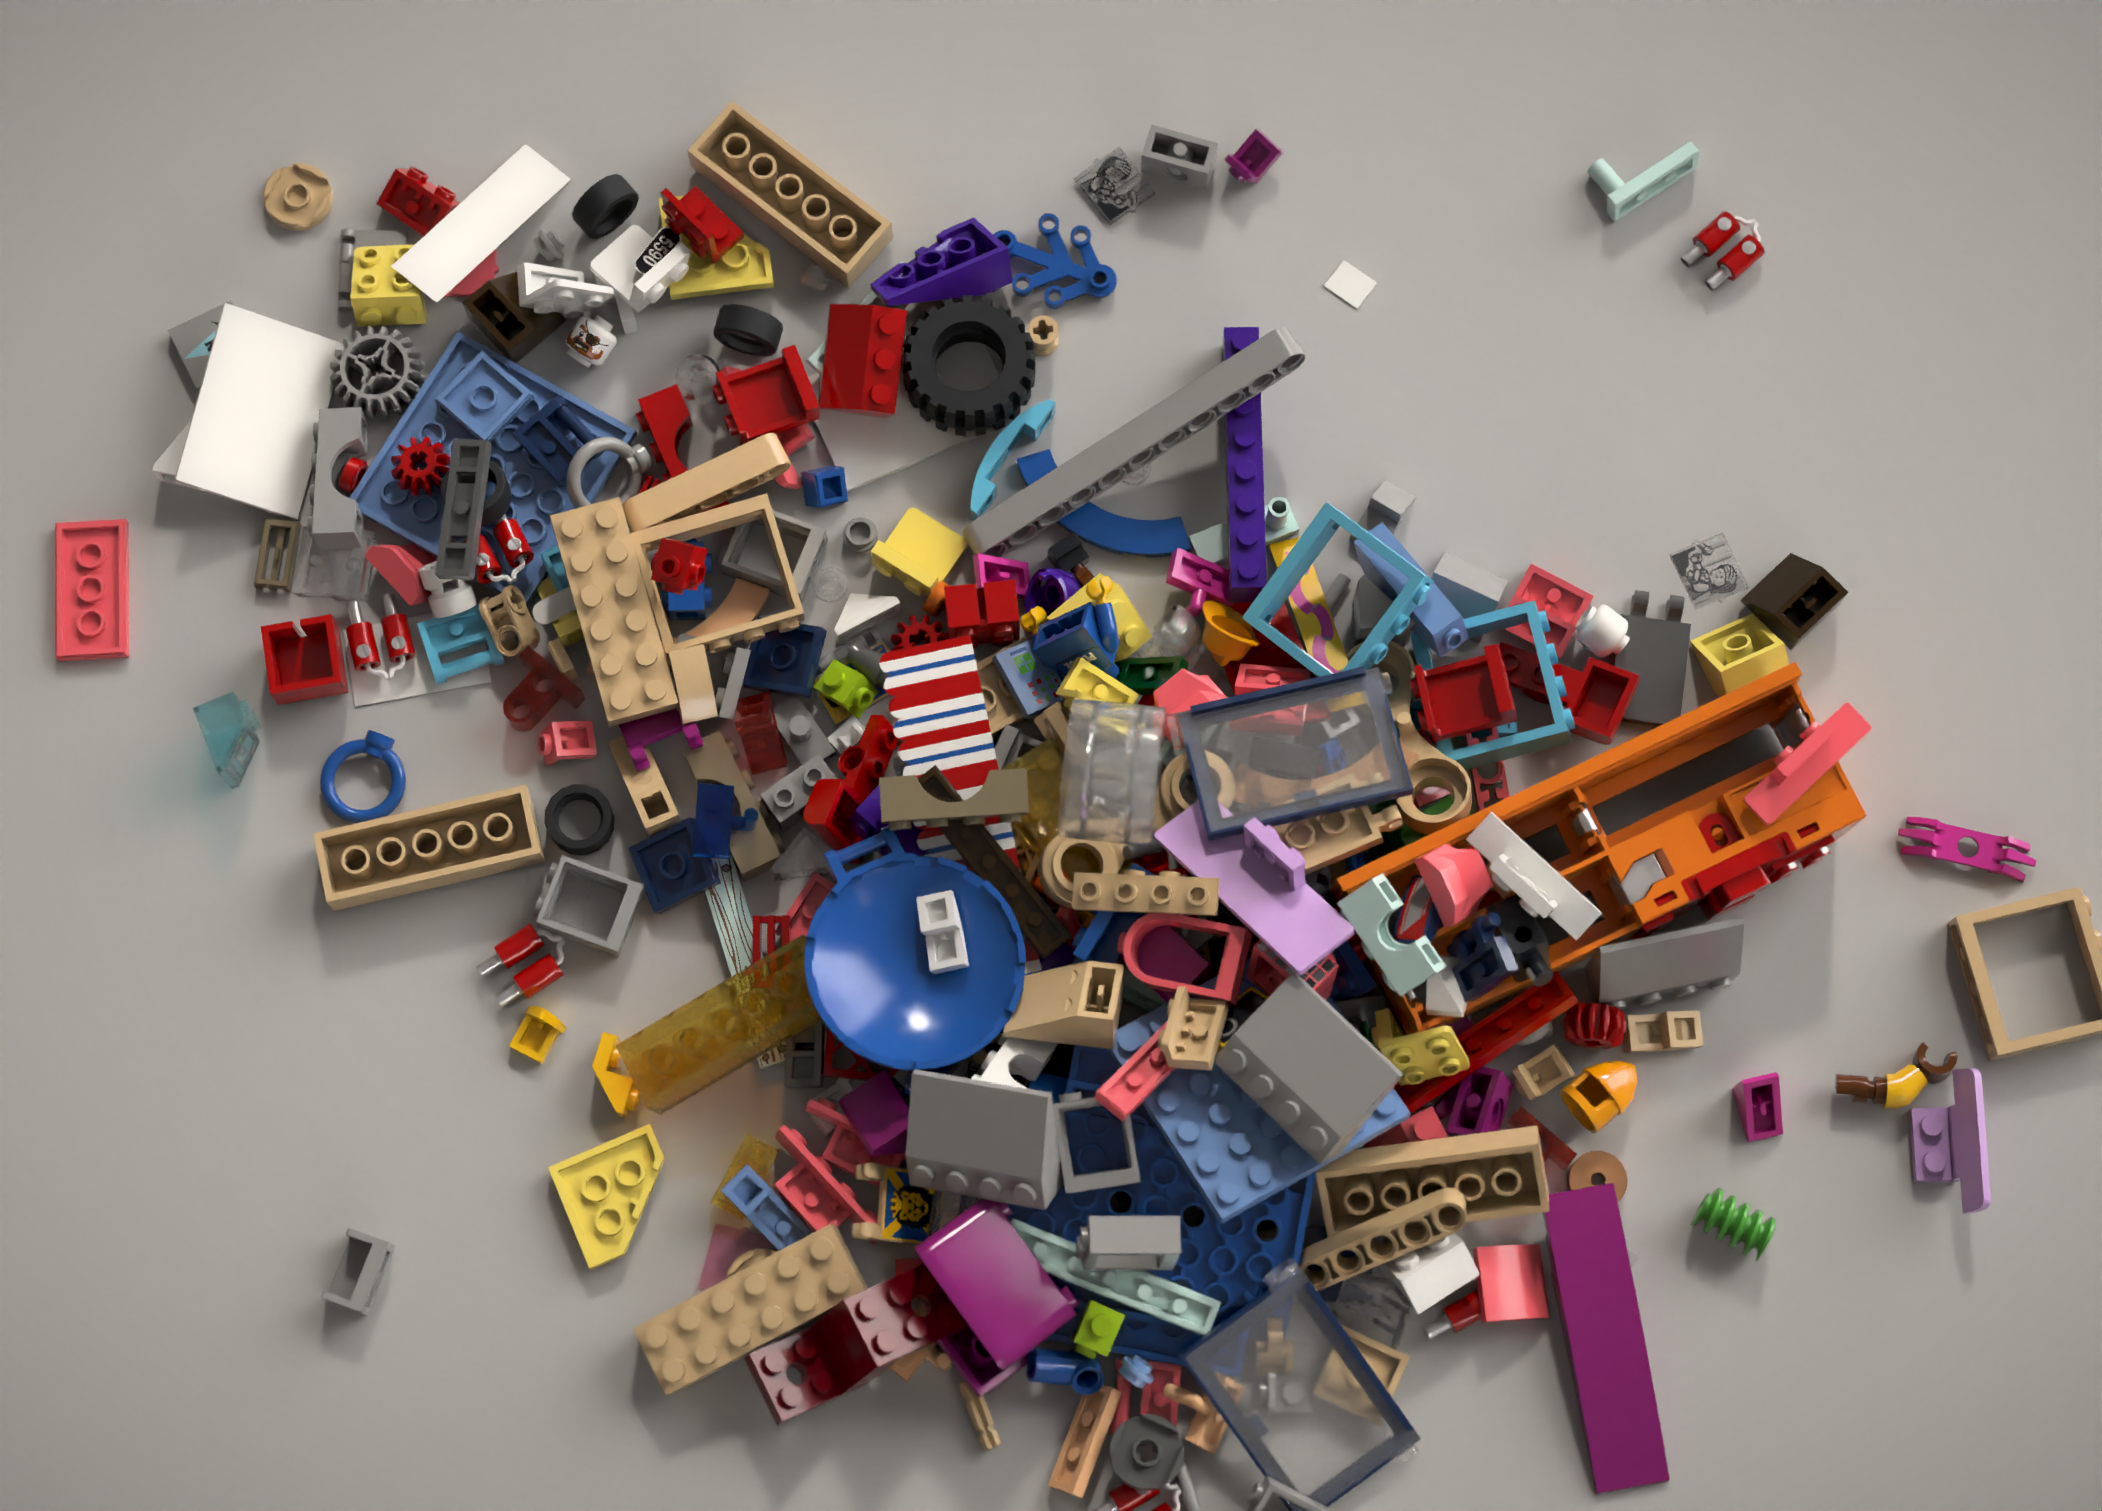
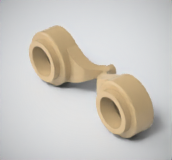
M1390 641L1387 645L1389 650L1384 659L1378 664H1373L1368 673L1376 671L1388 672L1399 681L1398 687L1392 694L1387 696L1395 727H1399L1400 742L1419 756L1408 769L1414 795L1396 798V806L1402 821L1408 827L1417 832L1430 835L1468 816L1472 805L1471 782L1466 770L1458 762L1445 756L1416 731L1411 720L1414 694L1410 679L1416 678L1415 665L1411 655L1405 648ZM1362 643L1353 647L1346 654L1348 661L1351 660ZM1362 692L1361 696L1365 705L1353 709L1362 715L1372 717L1367 696ZM1435 786L1449 791L1454 797V803L1449 810L1442 814L1429 815L1424 814L1413 804L1414 798L1423 789Z
M1205 752L1211 777L1217 786V801L1229 811L1234 802L1236 792L1233 775L1221 759ZM1183 753L1177 756L1166 766L1159 776L1156 787L1139 817L1128 829H1070L1058 834L1046 846L1039 859L1038 877L1044 892L1054 902L1061 906L1072 908L1073 883L1064 877L1061 870V858L1067 849L1072 847L1086 848L1097 857L1100 864V873L1118 874L1125 860L1123 856L1124 846L1132 845L1138 839L1154 834L1191 806L1183 799L1179 790V781L1182 774L1190 770L1187 754Z

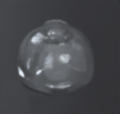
M1174 605L1153 627L1155 629L1152 634L1153 637L1144 643L1135 655V658L1183 656L1190 663L1188 670H1191L1202 656V653L1198 651L1202 643V629L1198 621L1180 605Z

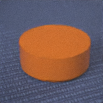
M940 581L934 587L923 606V610L933 617L938 616L945 608L944 587L950 585L944 581Z

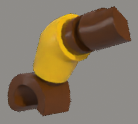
M1922 1042L1914 1054L1913 1065L1908 1064L1894 1074H1885L1884 1078L1874 1077L1873 1081H1868L1867 1076L1835 1074L1836 1094L1852 1095V1102L1866 1103L1867 1099H1872L1873 1104H1882L1883 1108H1901L1909 1105L1928 1083L1933 1084L1944 1081L1955 1067L1958 1055L1956 1051L1948 1053L1944 1058L1943 1066H1934L1926 1060L1925 1053L1929 1047Z

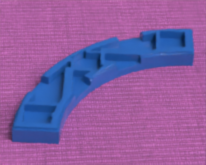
M1050 449L1016 459L1026 486H1029L1057 468ZM1087 502L1056 522L1070 534L1075 531L1080 540L1100 549L1121 555L1125 553L1154 558L1171 556L1177 548L1191 552V546L1181 516L1163 520L1131 519L1112 514L1091 502Z

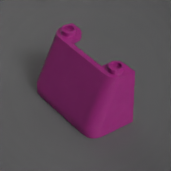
M982 1198L917 1245L915 1250L991 1357L1004 1371L1078 1315L1074 1307L1079 1303L1067 1286L1060 1290L1054 1284L1017 1233L1008 1218L1013 1213L1009 1205L1004 1202Z

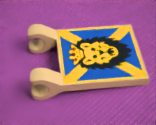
M877 1163L856 1165V1179L880 1181L877 1224L872 1222L854 1223L852 1225V1237L854 1239L919 1245L944 1226L945 1191L910 1185L908 1169L889 1167Z

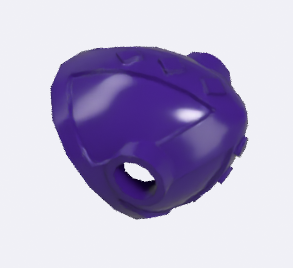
M1039 569L1031 578L1025 593V613L1030 612L1036 606H1040L1045 610L1048 617L1081 589L1079 580L1074 578L1072 573H1067L1061 569ZM1048 580L1045 585L1041 586L1042 581Z

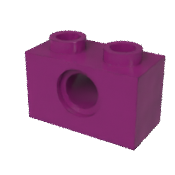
M1483 1066L1464 1078L1461 1082L1446 1132L1451 1137L1499 1131L1514 1087L1513 1083L1501 1070Z

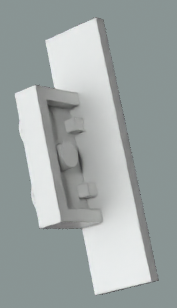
M1490 812L1466 839L1492 863L1489 867L1494 872L1491 878L1498 886L1506 892L1512 889L1522 898L1519 904L1533 917H1537L1539 914L1545 919L1549 915L1576 941L1602 914L1597 907L1493 812Z

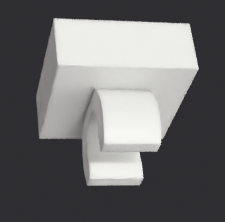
M852 715L827 740L841 756L846 749L859 745L865 727Z

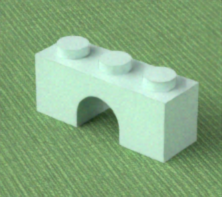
M1384 874L1371 879L1337 903L1341 908V916L1354 927L1362 939L1361 945L1366 955L1370 959L1377 961L1383 970L1382 975L1385 983L1391 990L1397 991L1400 997L1446 967L1426 936L1421 937L1412 944L1399 943L1391 936L1388 929L1389 917L1404 903Z

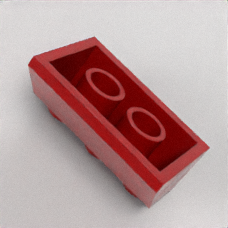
M830 304L818 401L820 409L881 418L895 415L907 310L877 305Z

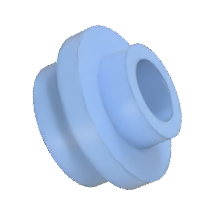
M1137 1355L1132 1359L1124 1356L1121 1361L1123 1366L1120 1368L1119 1373L1125 1379L1140 1389H1143L1147 1383L1151 1384L1155 1378L1150 1373L1153 1367Z

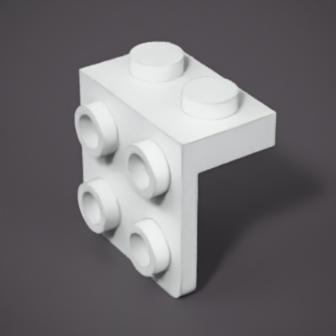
M632 225L592 260L590 270L607 286L612 287L616 294L639 313L650 302L652 304L655 303L673 281L678 282L689 270L687 263L691 250L680 242L643 275L635 269L634 260L651 241L652 237L638 225Z
M526 262L517 266L520 307L533 308L536 313L559 312L563 313V316L567 318L582 317L584 312L591 308L602 306L604 301L614 296V289L612 287L584 283L583 272Z

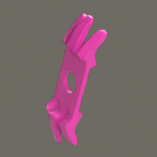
M1907 817L1906 824L1926 827L1935 831L1922 829H1899L1898 831L1899 836L1932 845V847L1902 846L1900 854L1924 856L1933 860H1945L1987 870L1989 873L2005 875L2020 882H2024L2026 875L2007 864L1999 865L2000 861L2031 867L2036 866L2035 859L2010 848L2002 849L2003 846L2026 852L2030 851V844L2010 836L1991 835L1948 825L1937 819ZM1971 838L1976 842L1978 850L1975 856L1965 857L1960 854L1957 847L1960 839Z

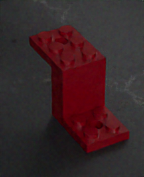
M922 1264L843 1299L811 1327L752 1352L744 1360L776 1424L780 1425L870 1383L902 1357L963 1330L968 1326V1323L927 1266ZM913 1299L919 1300L925 1305V1316H918L914 1313L911 1307ZM787 1367L796 1368L802 1376L801 1384H793L789 1381L786 1375Z

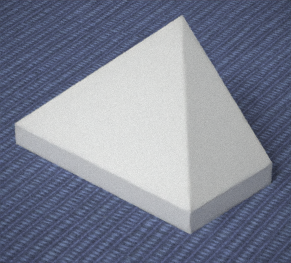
M850 593L834 629L838 644L840 645L900 614V601L897 597Z
M1439 955L1446 967L1427 979V1015L1463 1017L1468 1002L1464 1001L1452 968L1460 963L1459 959L1450 955Z

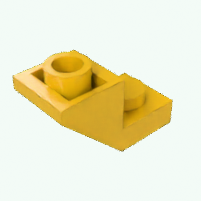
M603 1032L592 1068L618 1116L627 1119L629 1110L635 1111L640 1090L636 1089L637 1083L633 1078L611 1072L612 1068L619 1067L624 1048L620 1047L621 1042L616 1035Z

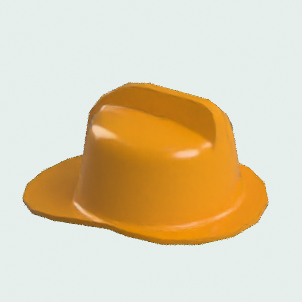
M1206 601L1202 604V611L1206 619L1202 644L1212 652L1213 658L1220 666H1226L1230 660H1242L1252 646L1260 644L1256 639L1252 626L1242 619L1243 616L1233 608L1215 601Z

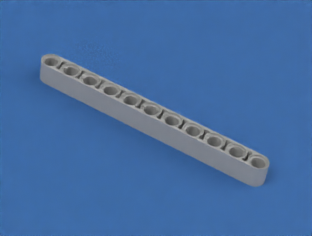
M1286 327L1272 330L972 521L963 531L965 540L974 554L979 553L1003 557L1295 371L1304 363L1306 359L1305 354Z

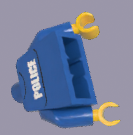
M1108 576L1100 578L1099 584L1102 591L1098 589L1095 579L1086 586V594L1091 599L1096 600V606L1088 602L1046 622L1047 614L1040 606H1036L1021 617L1020 625L1023 630L1033 633L1031 637L1034 644L1032 651L1040 657L1044 666L1057 670L1066 676L1076 657H1081L1114 679L1119 673V667L1114 663L1120 641L1112 603H1107L1106 595L1113 589V583Z

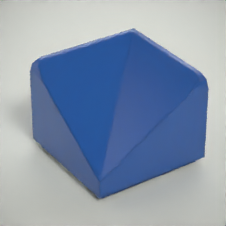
M825 466L801 472L806 506L821 508L848 502L844 467Z

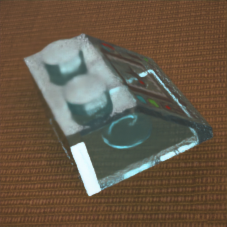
M231 692L196 706L193 710L217 772L234 789L240 786L259 745L260 740L256 730L260 729L261 725L254 709L250 708L247 700L240 701L237 695Z

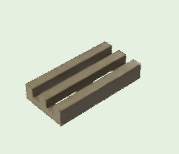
M264 519L254 580L256 589L269 588L273 591L281 589L284 592H291L302 527L300 522ZM273 527L278 528L269 580L265 579ZM287 529H291L283 580L279 581Z

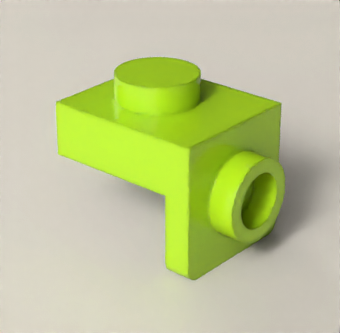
M833 659L813 687L820 695L843 706L857 719L871 705L878 693V690L863 674Z
M1089 1300L1075 1333H1071L1068 1339L1077 1344L1074 1351L1094 1360L1097 1353L1108 1357L1125 1315Z

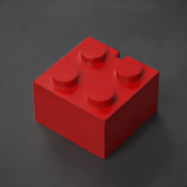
M1015 579L984 582L985 601H978L976 583L944 587L949 639L970 635L973 649L977 648L978 644L992 643L996 647L1008 646L1014 640L1020 639V619Z
M332 614L300 619V626L307 635L301 637V633L293 621L260 626L270 695L278 705L349 693L339 625Z

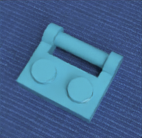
M479 604L452 616L432 618L417 623L437 685L447 682L446 678L492 663L495 666L505 663L503 655L495 647L487 624L480 614ZM487 641L489 650L443 665L441 664L439 656Z

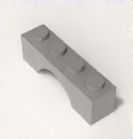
M361 407L319 409V423H314L313 437L314 442L317 444V453H313L311 456V467L315 475V484L310 485L309 488L313 516H308L307 529L309 537H314L320 550L362 548L363 514L356 500L348 498L337 491L338 481L346 463L352 457L360 458L367 455L369 424Z

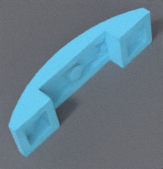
M1051 399L1038 403L1014 419L998 435L986 452L977 471L972 488L970 509L972 521L982 516L996 498V485L990 481L1022 436L1025 434L1036 441L1054 417L1055 402Z

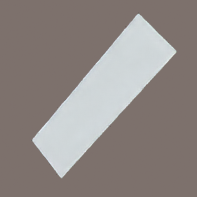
M525 144L391 267L437 303L571 179Z

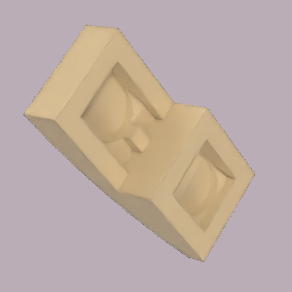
M1699 1010L1667 1011L1662 1014L1625 1016L1626 1033H1624L1623 1037L1625 1053L1671 1051L1704 1046Z

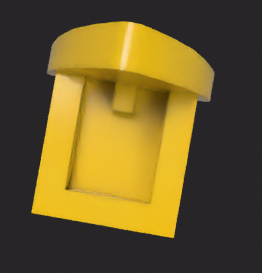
M529 1006L525 1012L526 1016L510 1042L509 1047L542 1065L560 1033L563 1034L566 1027L546 1009L538 1006Z

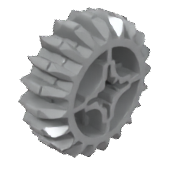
M383 325L378 334H375L373 327L370 326L367 328V335L364 336L355 330L354 337L356 340L351 342L343 338L342 343L346 350L335 349L334 354L339 361L330 362V368L335 372L330 375V381L333 385H336L334 389L336 396L339 398L343 397L342 403L346 408L353 406L361 407L363 412L366 410L368 418L371 419L375 417L377 411H380L381 416L387 419L388 410L392 408L396 414H400L401 408L399 405L405 403L409 406L412 402L409 395H416L420 390L416 384L424 383L425 381L423 373L420 372L424 370L425 364L423 360L419 359L421 356L419 348L412 347L413 342L410 337L407 336L402 339V334L397 329L389 335L387 327ZM377 351L371 356H364L370 352ZM395 354L404 360L402 377L397 375L396 371L392 369ZM353 368L357 369L360 375L363 376L360 391L351 385ZM382 368L384 372L378 375L379 369ZM377 370V376H372L371 372ZM383 389H391L385 393L378 394Z

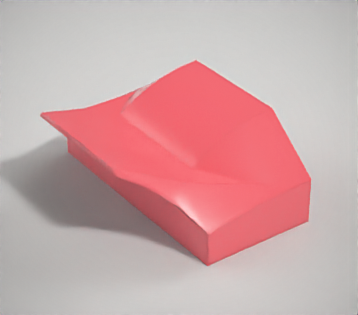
M413 544L371 546L364 556L410 606L429 602L428 597L432 593L424 589L418 570L427 564L437 561L431 554Z
M1183 668L1153 692L1155 713L1152 723L1172 747L1176 749L1183 743L1177 717L1191 714L1190 706L1227 697L1208 675L1199 676Z
M1445 844L1414 860L1444 927L1455 925L1477 912L1480 901L1493 886L1491 877L1477 849H1456Z

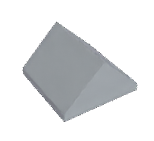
M1444 552L1431 577L1435 581V585L1462 615L1463 619L1495 611L1509 582ZM1483 635L1468 639L1479 644Z
M1365 575L1359 579L1353 598L1354 647L1365 641L1393 603ZM1410 618L1407 628L1400 635H1395L1391 641L1405 647L1410 641V634L1413 632L1416 623Z

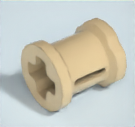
M1044 315L1032 319L1028 325V332L1033 340V351H1035L1037 356L1045 357L1051 355L1058 347L1059 328L1057 322L1053 318ZM1045 332L1047 339L1041 340L1039 333Z

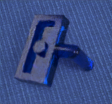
M698 783L692 856L729 859L731 830L752 831L756 828L759 815L756 809H746L744 816L732 815L734 786Z

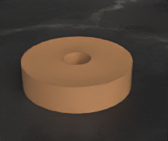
M1591 1151L1581 1155L1572 1164L1567 1176L1568 1190L1594 1186L1591 1182L1592 1175H1600L1603 1178V1184L1614 1183L1617 1202L1624 1196L1628 1183L1627 1173L1623 1164L1612 1154L1604 1151Z

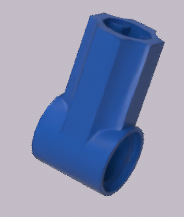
M1034 1348V1350H1030L1027 1358L1026 1375L1029 1382L1073 1386V1389L1082 1395H1091L1100 1390L1104 1384V1375L1097 1356L1094 1360L1074 1351L1075 1348L1069 1352Z

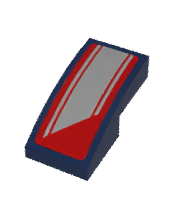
M1413 875L1402 900L1404 905L1400 907L1393 938L1402 944H1412L1421 937L1426 936L1431 943L1441 922L1422 876Z

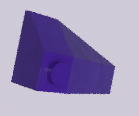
M973 217L943 230L936 236V243L929 248L920 247L915 251V258L909 263L897 264L871 283L870 286L871 290L887 306L945 300L951 297L952 299L962 298V296L985 295L1012 283L1013 278L1008 247Z

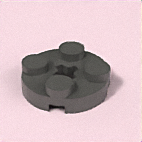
M1143 1414L1123 1422L1116 1429L1109 1447L1112 1470L1124 1484L1140 1491L1160 1490L1172 1482L1183 1465L1185 1455L1182 1439L1176 1427L1167 1419L1155 1414ZM1148 1442L1154 1445L1153 1452L1157 1454V1458L1155 1460L1148 1459L1145 1463L1140 1460L1141 1455L1136 1452V1448L1138 1446L1145 1447Z

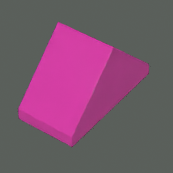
M979 553L973 555L978 601H985L984 582L1014 579L1016 582L1017 599L1025 598L1030 582L1027 562Z
M1777 1072L1741 1080L1732 1088L1748 1142L1783 1134L1780 1084Z

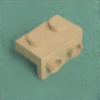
M1178 986L1175 998L1171 999L1168 1004L1166 1028L1160 1031L1158 1039L1159 1050L1163 1052L1168 1067L1212 1070L1229 1011L1226 1001L1190 998L1185 986Z

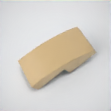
M704 644L668 652L667 656L674 680V690L678 700L682 725L717 717L715 695Z

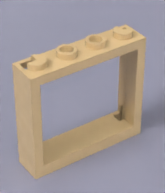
M767 493L630 533L666 656L668 652L704 644L705 650L710 649L711 653L721 652L730 648V643L742 639H744L745 643L755 642L763 639L766 632L776 629L780 633L792 631L800 626V622L805 621L804 611ZM762 519L790 610L674 644L656 582L651 580L652 570L646 552L659 549L661 538L683 542Z
M2081 887L1955 916L1947 923L1989 1061L2102 1034L2101 1019L2008 1041L1974 929V925L2067 904L2102 1016V938L2098 930L2093 929L2090 919L2092 915L2091 903L2086 895L2083 896Z

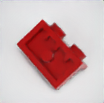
M412 166L409 169L395 168L376 204L422 236H425L460 203L455 200L456 194L441 185L436 187L428 182L429 176L420 169Z

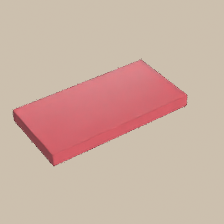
M126 519L55 523L56 660L61 662L128 658L129 522Z

